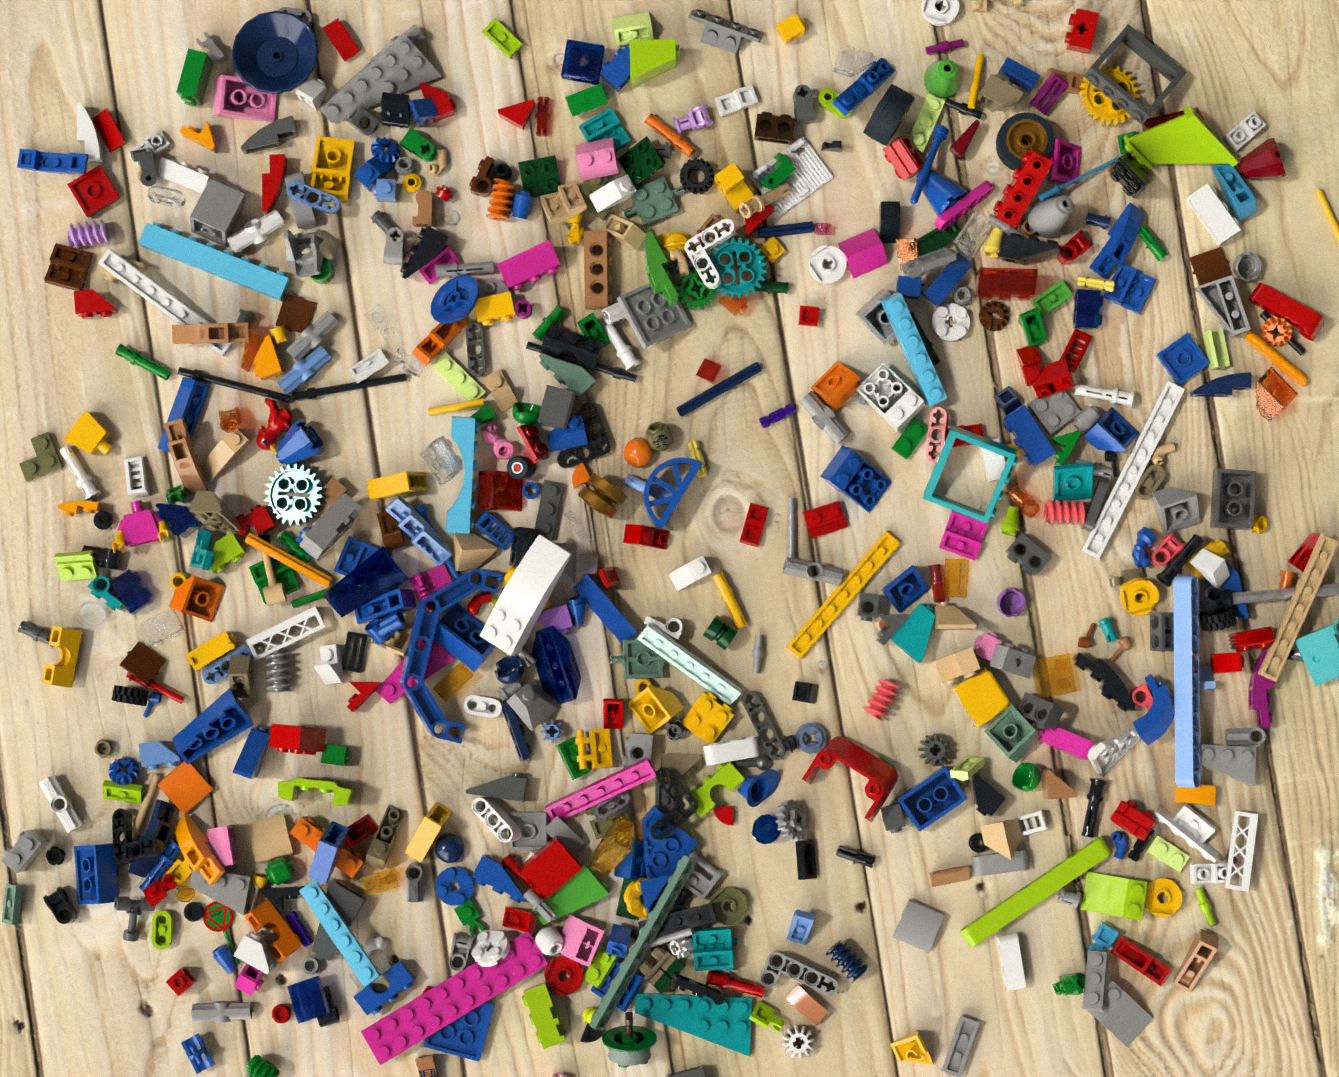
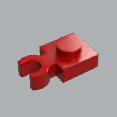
M167 874L162 882L158 879L143 891L149 905L154 907L168 896V890H173L178 886L172 874Z

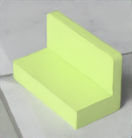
M649 12L612 18L616 46L630 44V40H654Z
M1223 329L1206 330L1203 333L1208 361L1210 362V370L1229 367L1230 361Z

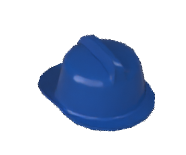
M768 769L760 775H749L743 781L738 792L746 799L749 806L756 807L775 792L780 781L779 773L774 769Z

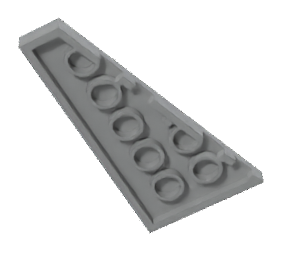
M402 33L318 108L333 123L350 116L357 106L366 109L380 103L383 92L401 94L418 87L421 82L427 83L442 75L406 34Z

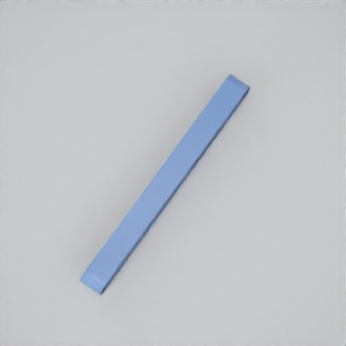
M1176 576L1173 582L1175 782L1178 787L1198 788L1201 782L1199 581L1197 576Z

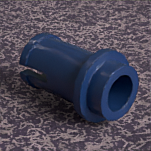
M1088 212L1085 224L1102 227V229L1108 228L1111 217H1107L1106 214L1101 216Z

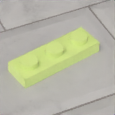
M927 94L909 136V140L916 151L922 154L945 103V100L931 94Z
M446 352L432 365L467 401L480 399L486 393Z

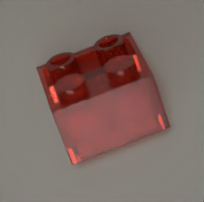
M479 471L478 510L521 512L523 479H514L506 471Z

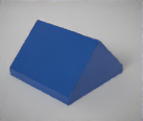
M914 565L910 566L881 589L899 613L929 590Z

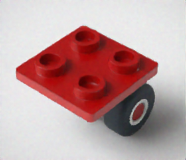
M520 425L517 427V430L526 446L522 456L511 458L507 464V472L514 479L531 477L536 471V463L549 458V450L538 437L540 434L537 428L532 425Z

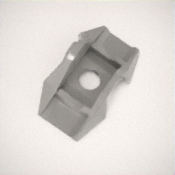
M317 229L316 232L297 233L294 235L290 230H285L283 237L285 240L286 261L295 277L303 278L320 274L324 257L319 251L320 243L324 241L322 231ZM304 249H312L308 254H302Z

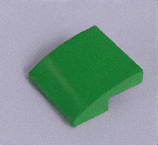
M271 557L276 583H283L286 595L301 589L293 569ZM264 561L250 566L249 569L264 603L267 604L264 598L263 587H267L269 583Z

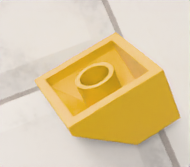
M651 685L627 703L649 734L684 709L672 692Z

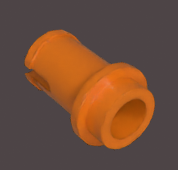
M1282 570V574L1279 575L1281 576L1279 589L1291 588L1293 578H1295L1294 572Z

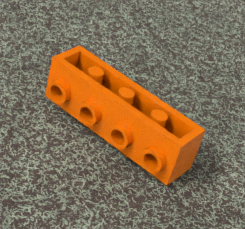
M309 816L300 817L290 831V834L316 852L319 840L325 833L326 828L323 827L321 829L315 825L317 822ZM345 842L336 867L351 878H354L366 860L363 859L364 856L357 850L352 851L347 848L348 844Z

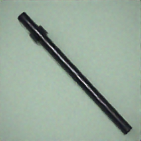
M528 341L526 349L542 353V345ZM562 352L558 358L577 364V356ZM598 363L595 369L613 375V378L619 380L622 378L636 382L637 375L625 372L619 367L613 368Z
M179 367L178 370L179 375L190 377L199 382L202 380L275 400L290 402V395L205 374L197 369L190 370Z
M406 373L363 380L358 384L357 382L317 389L312 387L307 388L306 391L294 392L292 395L293 400L309 398L310 400L322 395L407 381Z

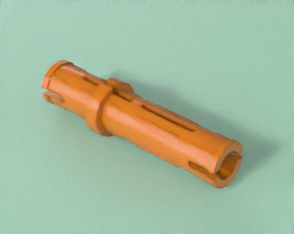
M653 113L646 118L644 123L668 140L673 148L679 149L688 158L694 153L696 147L687 142L682 134L676 133Z

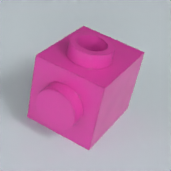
M246 963L234 987L252 996L255 989L259 991L264 982L261 979L264 972Z

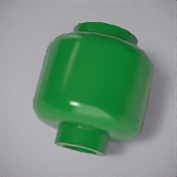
M281 856L268 862L265 872L270 883L274 882L276 885H280L293 878L292 871L295 868L291 860L287 861L285 857Z

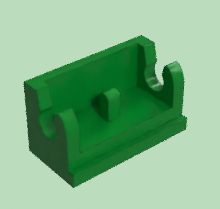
M601 83L565 97L573 117L608 103Z

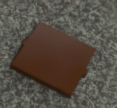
M1221 247L1189 258L1193 268L1192 274L1196 276L1199 286L1231 275L1227 265L1228 260L1225 259Z
M285 294L276 326L284 325L285 329H288L289 332L302 333L309 326L316 303L305 300L301 296L298 298Z
M138 642L131 651L127 652V656L119 666L145 684H148L155 675H158L160 668L166 660L141 642Z

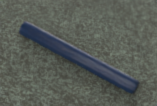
M755 362L676 408L678 414L682 417L761 372V366L758 362Z

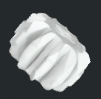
M794 1025L795 1032L788 1028L787 1031L790 1036L783 1034L782 1037L788 1041L782 1042V1046H789L786 1048L785 1053L787 1054L792 1051V1058L798 1053L799 1059H802V1052L809 1056L810 1053L807 1048L814 1049V1046L808 1043L814 1042L815 1039L813 1037L808 1038L812 1034L810 1030L804 1034L805 1026H802L801 1030L798 1031V1026ZM797 1037H800V1040H804L799 1047L793 1044Z

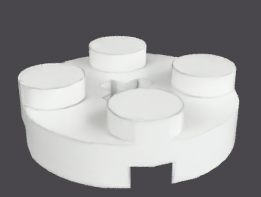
M922 0V16L932 25H949L958 14L959 1ZM939 2H942L945 9L938 11L935 4L938 5Z
M828 245L818 247L813 251L809 259V272L816 281L822 284L837 282L842 278L846 270L844 253L837 247ZM824 260L827 262L832 261L831 269L823 268Z
M947 303L938 307L931 319L933 332L946 342L959 340L966 334L970 326V318L966 309L954 303ZM953 318L956 324H953L952 328H950L948 324H945V320Z
M502 931L481 932L478 934L477 940L472 947L471 955L480 966L491 967L498 964L497 960L501 957L504 959L508 955L510 943Z

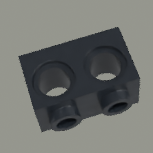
M513 528L509 566L518 567L536 540L538 529Z

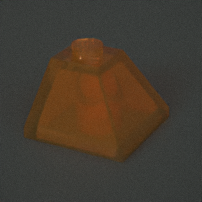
M1270 367L1255 383L1256 409L1262 417L1270 422L1291 403L1298 393Z

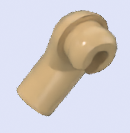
M1173 442L1155 448L1151 456L1153 464L1162 465L1165 454L1175 451Z

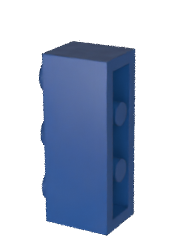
M1025 405L1003 419L1004 428L1008 433L1011 432L1015 437L1013 439L1014 443L1019 449H1023L1025 452L1024 458L1029 465L1032 464L1035 467L1056 453Z

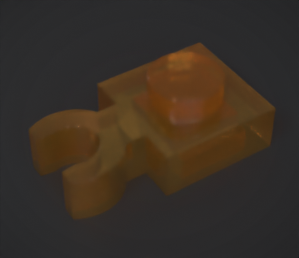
M896 239L897 258H902L901 270L905 262L907 263L913 260V258L918 257L917 239Z

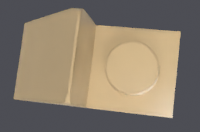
M500 369L484 378L501 412L513 407V404L518 402Z

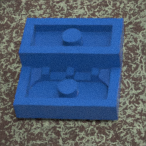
M1122 263L1118 266L1112 278V281L1115 282L1114 291H1106L1104 298L1140 315L1156 283V279Z
M619 961L616 962L601 989L593 986L591 991L602 998L611 987L612 979L617 976L621 963ZM635 973L617 1005L618 1009L623 1012L627 1011L645 981L644 977Z

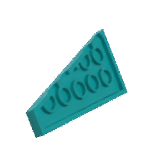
M636 994V1014L750 1057L751 1020L749 1017L752 1011V997L724 996L723 1004L716 1005L711 998L706 996L700 998L695 995Z

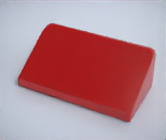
M108 108L93 118L109 152L127 144Z

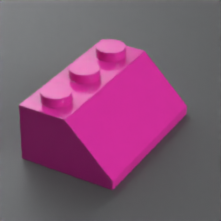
M550 240L497 264L509 291L512 289L513 291L520 290L524 287L523 284L529 281L531 283L537 282L541 279L542 275L546 273L548 275L554 274L561 267Z

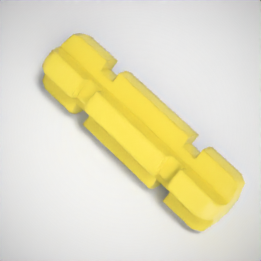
M1081 275L1077 280V285L1080 287L1087 286L1088 288L1105 289L1113 292L1115 288V282L1112 280L1105 281L1104 279L1087 278V276Z
M697 440L690 441L688 446L692 451V459L702 463L697 475L698 477L707 476L708 472L707 468L704 467L705 462L701 450H699V443Z

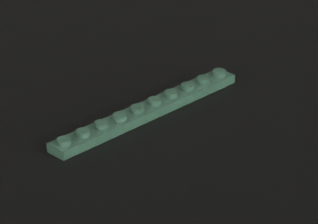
M684 855L678 861L677 868L674 874L669 877L664 892L659 895L655 908L650 911L645 926L640 929L636 942L631 945L626 960L621 963L617 976L612 979L611 987L602 997L598 1010L593 1013L592 1021L589 1024L592 1028L602 1031L605 1029L698 861L694 858Z

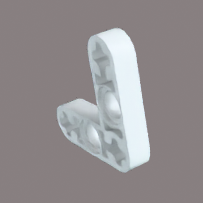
M730 219L719 221L685 243L687 255L703 283L709 289L717 288L721 284V277L707 251L735 234L736 226ZM727 224L728 226H730L729 232H726L724 230V225ZM718 229L722 236L719 237L718 233L715 230ZM708 234H715L713 242H706L705 239ZM701 239L706 246L703 247L699 240ZM692 244H694L695 246H697V247H696L697 251L694 252L693 250H691V249H692V247H691ZM701 259L708 261V265L705 268L698 267V262ZM707 272L716 277L713 284L708 282L710 279L706 274Z

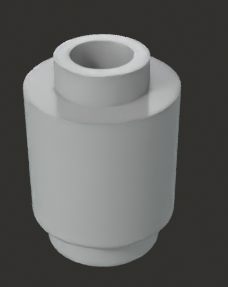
M1087 405L1074 418L1073 426L1082 434L1086 431L1088 432L1101 419L1099 416L1100 411L1093 405L1091 407Z

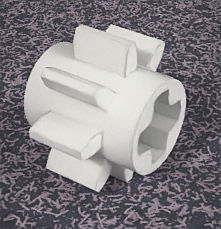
M684 937L670 943V951L673 955H677V959L691 956L690 952L693 950V941L690 938Z

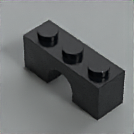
M550 324L543 338L541 352L559 358L562 351H571L577 356L578 366L595 371L601 359L604 343Z

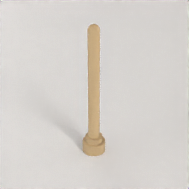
M159 773L153 774L133 825V842L138 837L157 788V783L160 780Z

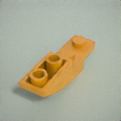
M185 813L175 825L177 842L193 871H200L209 885H213L219 880L225 870L206 846L209 842L188 813Z

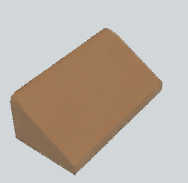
M967 865L930 872L931 885L936 887L969 880L970 869Z

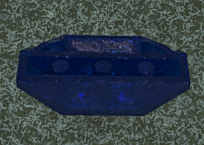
M553 625L536 631L532 656L537 660L535 666L543 690L556 700L559 705L577 699L581 675L570 641Z

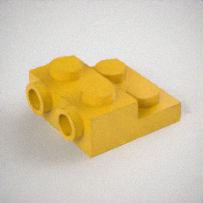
M709 691L707 694L704 692L701 694L682 720L683 726L708 744L715 742L734 716L731 713L733 709L725 703L721 706L716 702L718 698Z

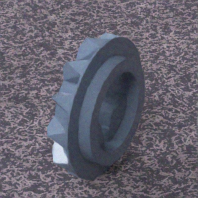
M816 723L802 725L795 736L799 749L809 754L819 752L826 743V733ZM816 731L814 739L817 744L810 742L805 745L807 737L804 733L811 735Z

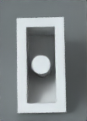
M309 78L295 93L301 102L318 110V107L328 93V89L325 86L326 83L322 80Z
M627 174L590 194L589 197L597 212H601L628 200L637 190Z
M999 438L993 439V441L1000 443ZM978 447L988 482L998 480L1005 466L1004 456Z
M701 556L673 571L669 576L676 590L679 591L710 575L712 572L704 557Z

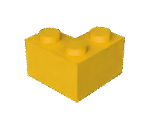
M733 162L715 175L714 183L735 213H738L739 204L751 200L756 192L750 184L746 185L744 182L745 172L741 166H736Z

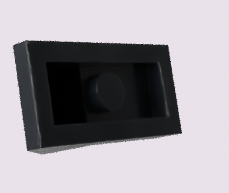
M303 887L262 888L261 893L275 907L283 911L284 896H286V899H297L298 895H301L299 890Z

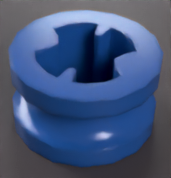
M527 482L524 484L522 492L526 498L535 499L539 496L540 489L535 482ZM530 485H533V488L536 490V493H533L532 496H529V493L526 491V488H529Z

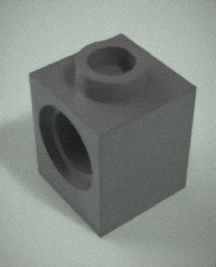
M357 106L346 120L365 136L374 134L378 129L377 124L380 122L360 106ZM364 117L368 120L366 127L361 126V120Z
M862 592L859 594L857 616L861 617L860 620L872 622V618H877L880 595ZM865 602L873 605L871 613H866L863 610Z
M900 803L881 807L880 812L885 830H890L891 833L902 831V827L906 825Z

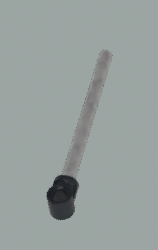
M1339 583L1320 585L1315 597L1339 595ZM1209 587L1204 592L1200 606L1204 612L1214 614L1219 611V608H1232L1233 604L1286 600L1292 598L1296 587L1232 593L1230 589L1221 591L1219 588Z

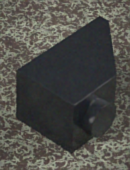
M881 201L879 205V238L882 243H899L900 201Z
M977 774L972 776L974 804L978 806L976 810L983 816L987 814L992 816L1006 798Z

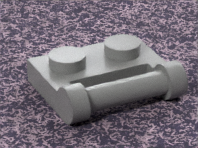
M693 849L688 856L697 860V864L713 875L711 880H708L693 869L684 886L704 900L723 874V871L721 869L717 870L697 855V852Z

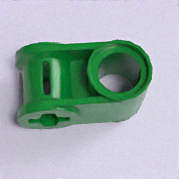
M412 128L409 129L399 143L407 151L415 154L425 162H431L436 157V150L433 144ZM424 150H427V151L430 150V153H427V152H426V153L424 154L423 151H424Z

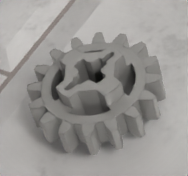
M793 799L781 802V806L777 807L779 812L775 813L778 817V820H776L779 826L778 831H782L781 836H786V841L797 842L803 840L804 836L807 835L806 829H809L808 825H806L809 819L806 818L807 812L802 810L803 805H799V801H794Z

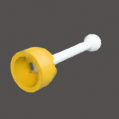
M253 874L252 884L255 887V892L249 912L255 907L259 889L264 888L267 884L268 876Z

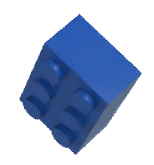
M945 766L896 798L919 832L968 799L954 778H951L950 772Z

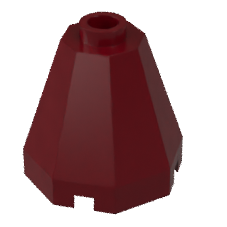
M1274 138L1260 144L1241 158V164H1238L1240 175H1245L1246 179L1281 178L1286 176Z

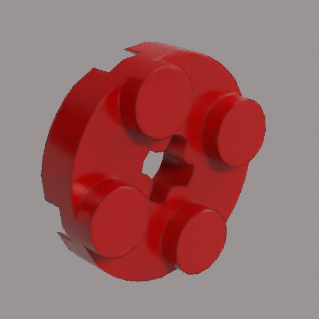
M558 956L551 960L545 969L546 984L555 994H571L577 991L582 984L583 968L579 962L566 956ZM566 970L568 971L567 975L570 977L562 981L560 980L561 976L558 974Z

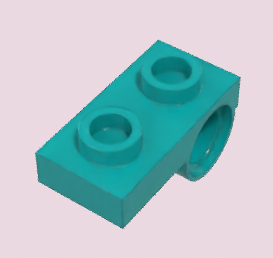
M98 576L88 585L92 589L90 593L98 599L101 597L107 601L106 605L115 611L116 608L123 610L126 606V603L111 593L114 583L110 578ZM102 580L107 582V587L104 590L99 588V583Z

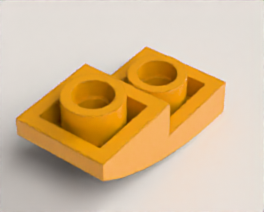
M70 501L59 504L57 509L63 510L62 514L74 516V513L80 514L83 507L84 512L94 514L95 510L101 511L102 504L92 501Z
M1175 783V803L1216 806L1217 786L1199 785L1198 788L1178 787Z

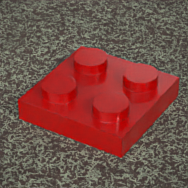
M101 165L67 184L88 218L120 199L119 194Z

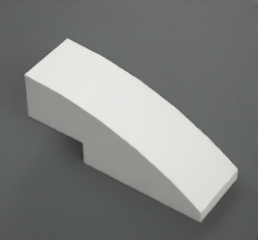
M77 103V141L80 144H85V154L89 155V163H104L103 147L97 127L87 109L81 103Z

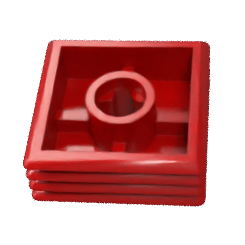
M1269 626L1229 634L1230 649H1236V652L1252 650L1251 646H1255V649L1271 646L1270 642L1275 640L1272 634L1274 632L1272 631L1273 627Z

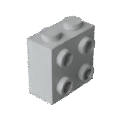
M37 829L23 831L16 838L18 842L13 847L10 846L3 853L5 857L1 861L15 873L24 872L51 841Z

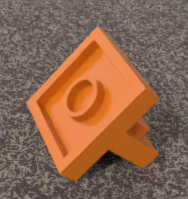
M837 361L811 389L822 397L827 405L836 412L857 391L856 389L861 383L858 381L860 378L856 373Z

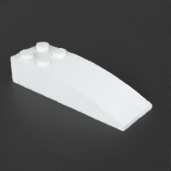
M539 534L504 588L479 636L510 656L520 654L572 554Z

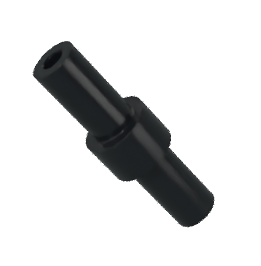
M947 99L945 106L958 110V113L962 115L968 114L977 119H980L983 112L976 109H969L968 104L964 102L961 104Z

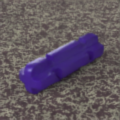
M790 403L785 408H780L770 413L769 416L760 418L761 426L763 428L768 427L770 423L774 424L786 418L787 415L794 414L796 412L795 407Z
M292 911L287 914L286 919L289 923L291 922V927L301 939L303 947L312 944L313 940L310 935H307L308 932L301 920H298L297 913Z

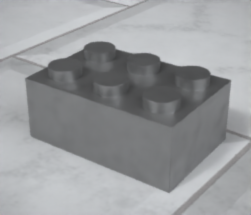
M1220 468L1213 470L1210 528L1253 529L1256 471Z

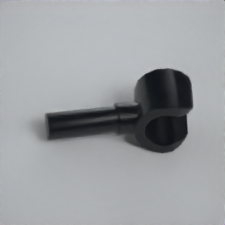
M1105 451V462H1111V466L1114 468V477H1118L1117 455L1113 451Z

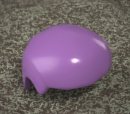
M1006 588L997 597L998 609L1006 617L1010 618L1011 616L1019 615L1025 608L1026 598L1024 593L1017 588Z

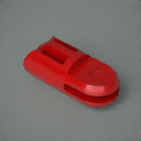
M1320 533L1310 534L1290 557L1288 563L1303 572Z

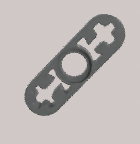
M473 321L468 323L465 329L468 370L472 376L481 377L486 372L484 333L481 324ZM473 326L480 329V331L476 332L477 339L481 338V341L473 340L469 342V339H473L472 332H469ZM474 344L481 346V352L477 355L472 354L470 351L471 346ZM482 357V360L478 359V364L482 369L479 370V373H476L475 370H472V367H475V360L471 361V358L477 359Z
M1102 477L1099 478L1081 529L1089 532L1092 531L1110 480Z

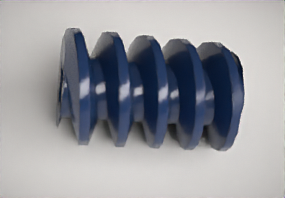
M839 940L825 955L833 954L831 961L838 960L836 967L843 966L841 973L848 971L849 973L846 978L853 977V983L867 970L868 966L867 964L861 966L863 960L861 958L856 960L858 954H851L852 947L845 948L847 942L843 941L840 943L841 940Z

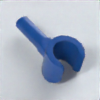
M153 692L149 695L148 706L143 714L144 717H148L153 703H160L161 693Z

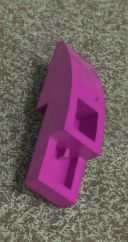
M1262 650L1258 655L1252 669L1248 689L1249 710H1257L1259 728H1271L1270 723L1273 721L1272 713L1268 710L1270 695L1266 693V689L1274 688L1273 684L1276 682L1258 674L1268 650Z

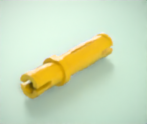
M722 572L712 577L720 592L718 594L720 597L722 596L736 628L739 629L747 625L748 623L744 618L741 608L732 593L733 588H730L724 573Z

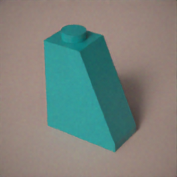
M922 603L918 604L908 619L890 638L891 641L918 664L923 660L935 615L932 613L934 610L927 603L924 605Z

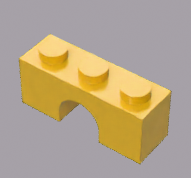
M52 626L49 645L58 647L61 656L56 664H45L42 683L72 688L75 680V667L78 662L79 645L82 642V631Z

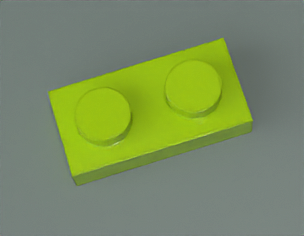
M496 18L482 31L509 59L523 46Z
M104 780L103 799L142 804L143 785H118L113 781Z
M605 945L601 946L583 976L584 980L598 989H601L619 959L618 956L605 953L607 948Z

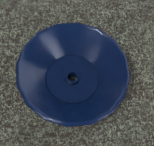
M282 11L261 13L247 21L235 36L232 48L234 69L242 81L257 91L270 94L292 91L306 82L316 67L319 54L316 35L307 22L292 13ZM276 55H280L279 59H274Z

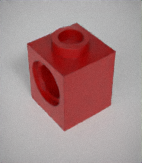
M185 967L179 969L166 981L177 996L182 995L197 982Z

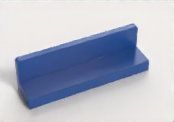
M183 377L167 422L184 418L191 440L210 386L197 380ZM164 428L158 449L170 452L167 444L169 439Z
M587 574L573 587L622 645L623 640H630L637 634V631Z

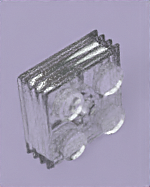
M444 436L439 437L435 441L433 440L420 455L439 485L450 481L463 469L462 458L456 455L451 441Z

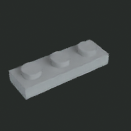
M1088 951L1083 997L1084 1010L1103 1011L1108 952Z
M960 1015L941 1071L961 1077L980 1022Z

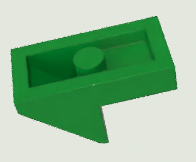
M1037 307L1019 315L1018 323L1023 328L1029 347L1048 340Z
M594 313L577 322L584 336L603 342V347L611 343Z
M1080 431L1050 439L1051 442L1063 447L1062 449L1059 448L1054 456L1056 462L1054 465H1065L1081 434Z

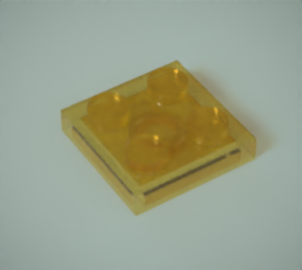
M1069 653L1035 660L1032 672L1037 697L1044 698L1076 691Z

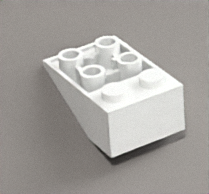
M884 363L856 389L897 433L925 407L924 400Z

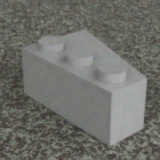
M1233 275L1195 287L1197 294L1230 337L1251 330Z
M344 493L328 508L321 518L319 517L314 522L311 529L307 528L301 535L303 539L299 546L318 560L351 528L362 507Z
M1200 744L1201 767L1249 786H1255L1256 747Z
M192 870L190 887L232 910L246 915L251 896L253 875L225 871L215 884L209 885L200 871Z

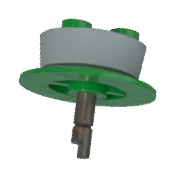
M626 1012V1025L612 1028L602 1036L603 1044L609 1048V1060L618 1064L621 1068L648 1063L651 1057L650 1048L657 1041L656 1034L650 1029L633 1026V1013Z

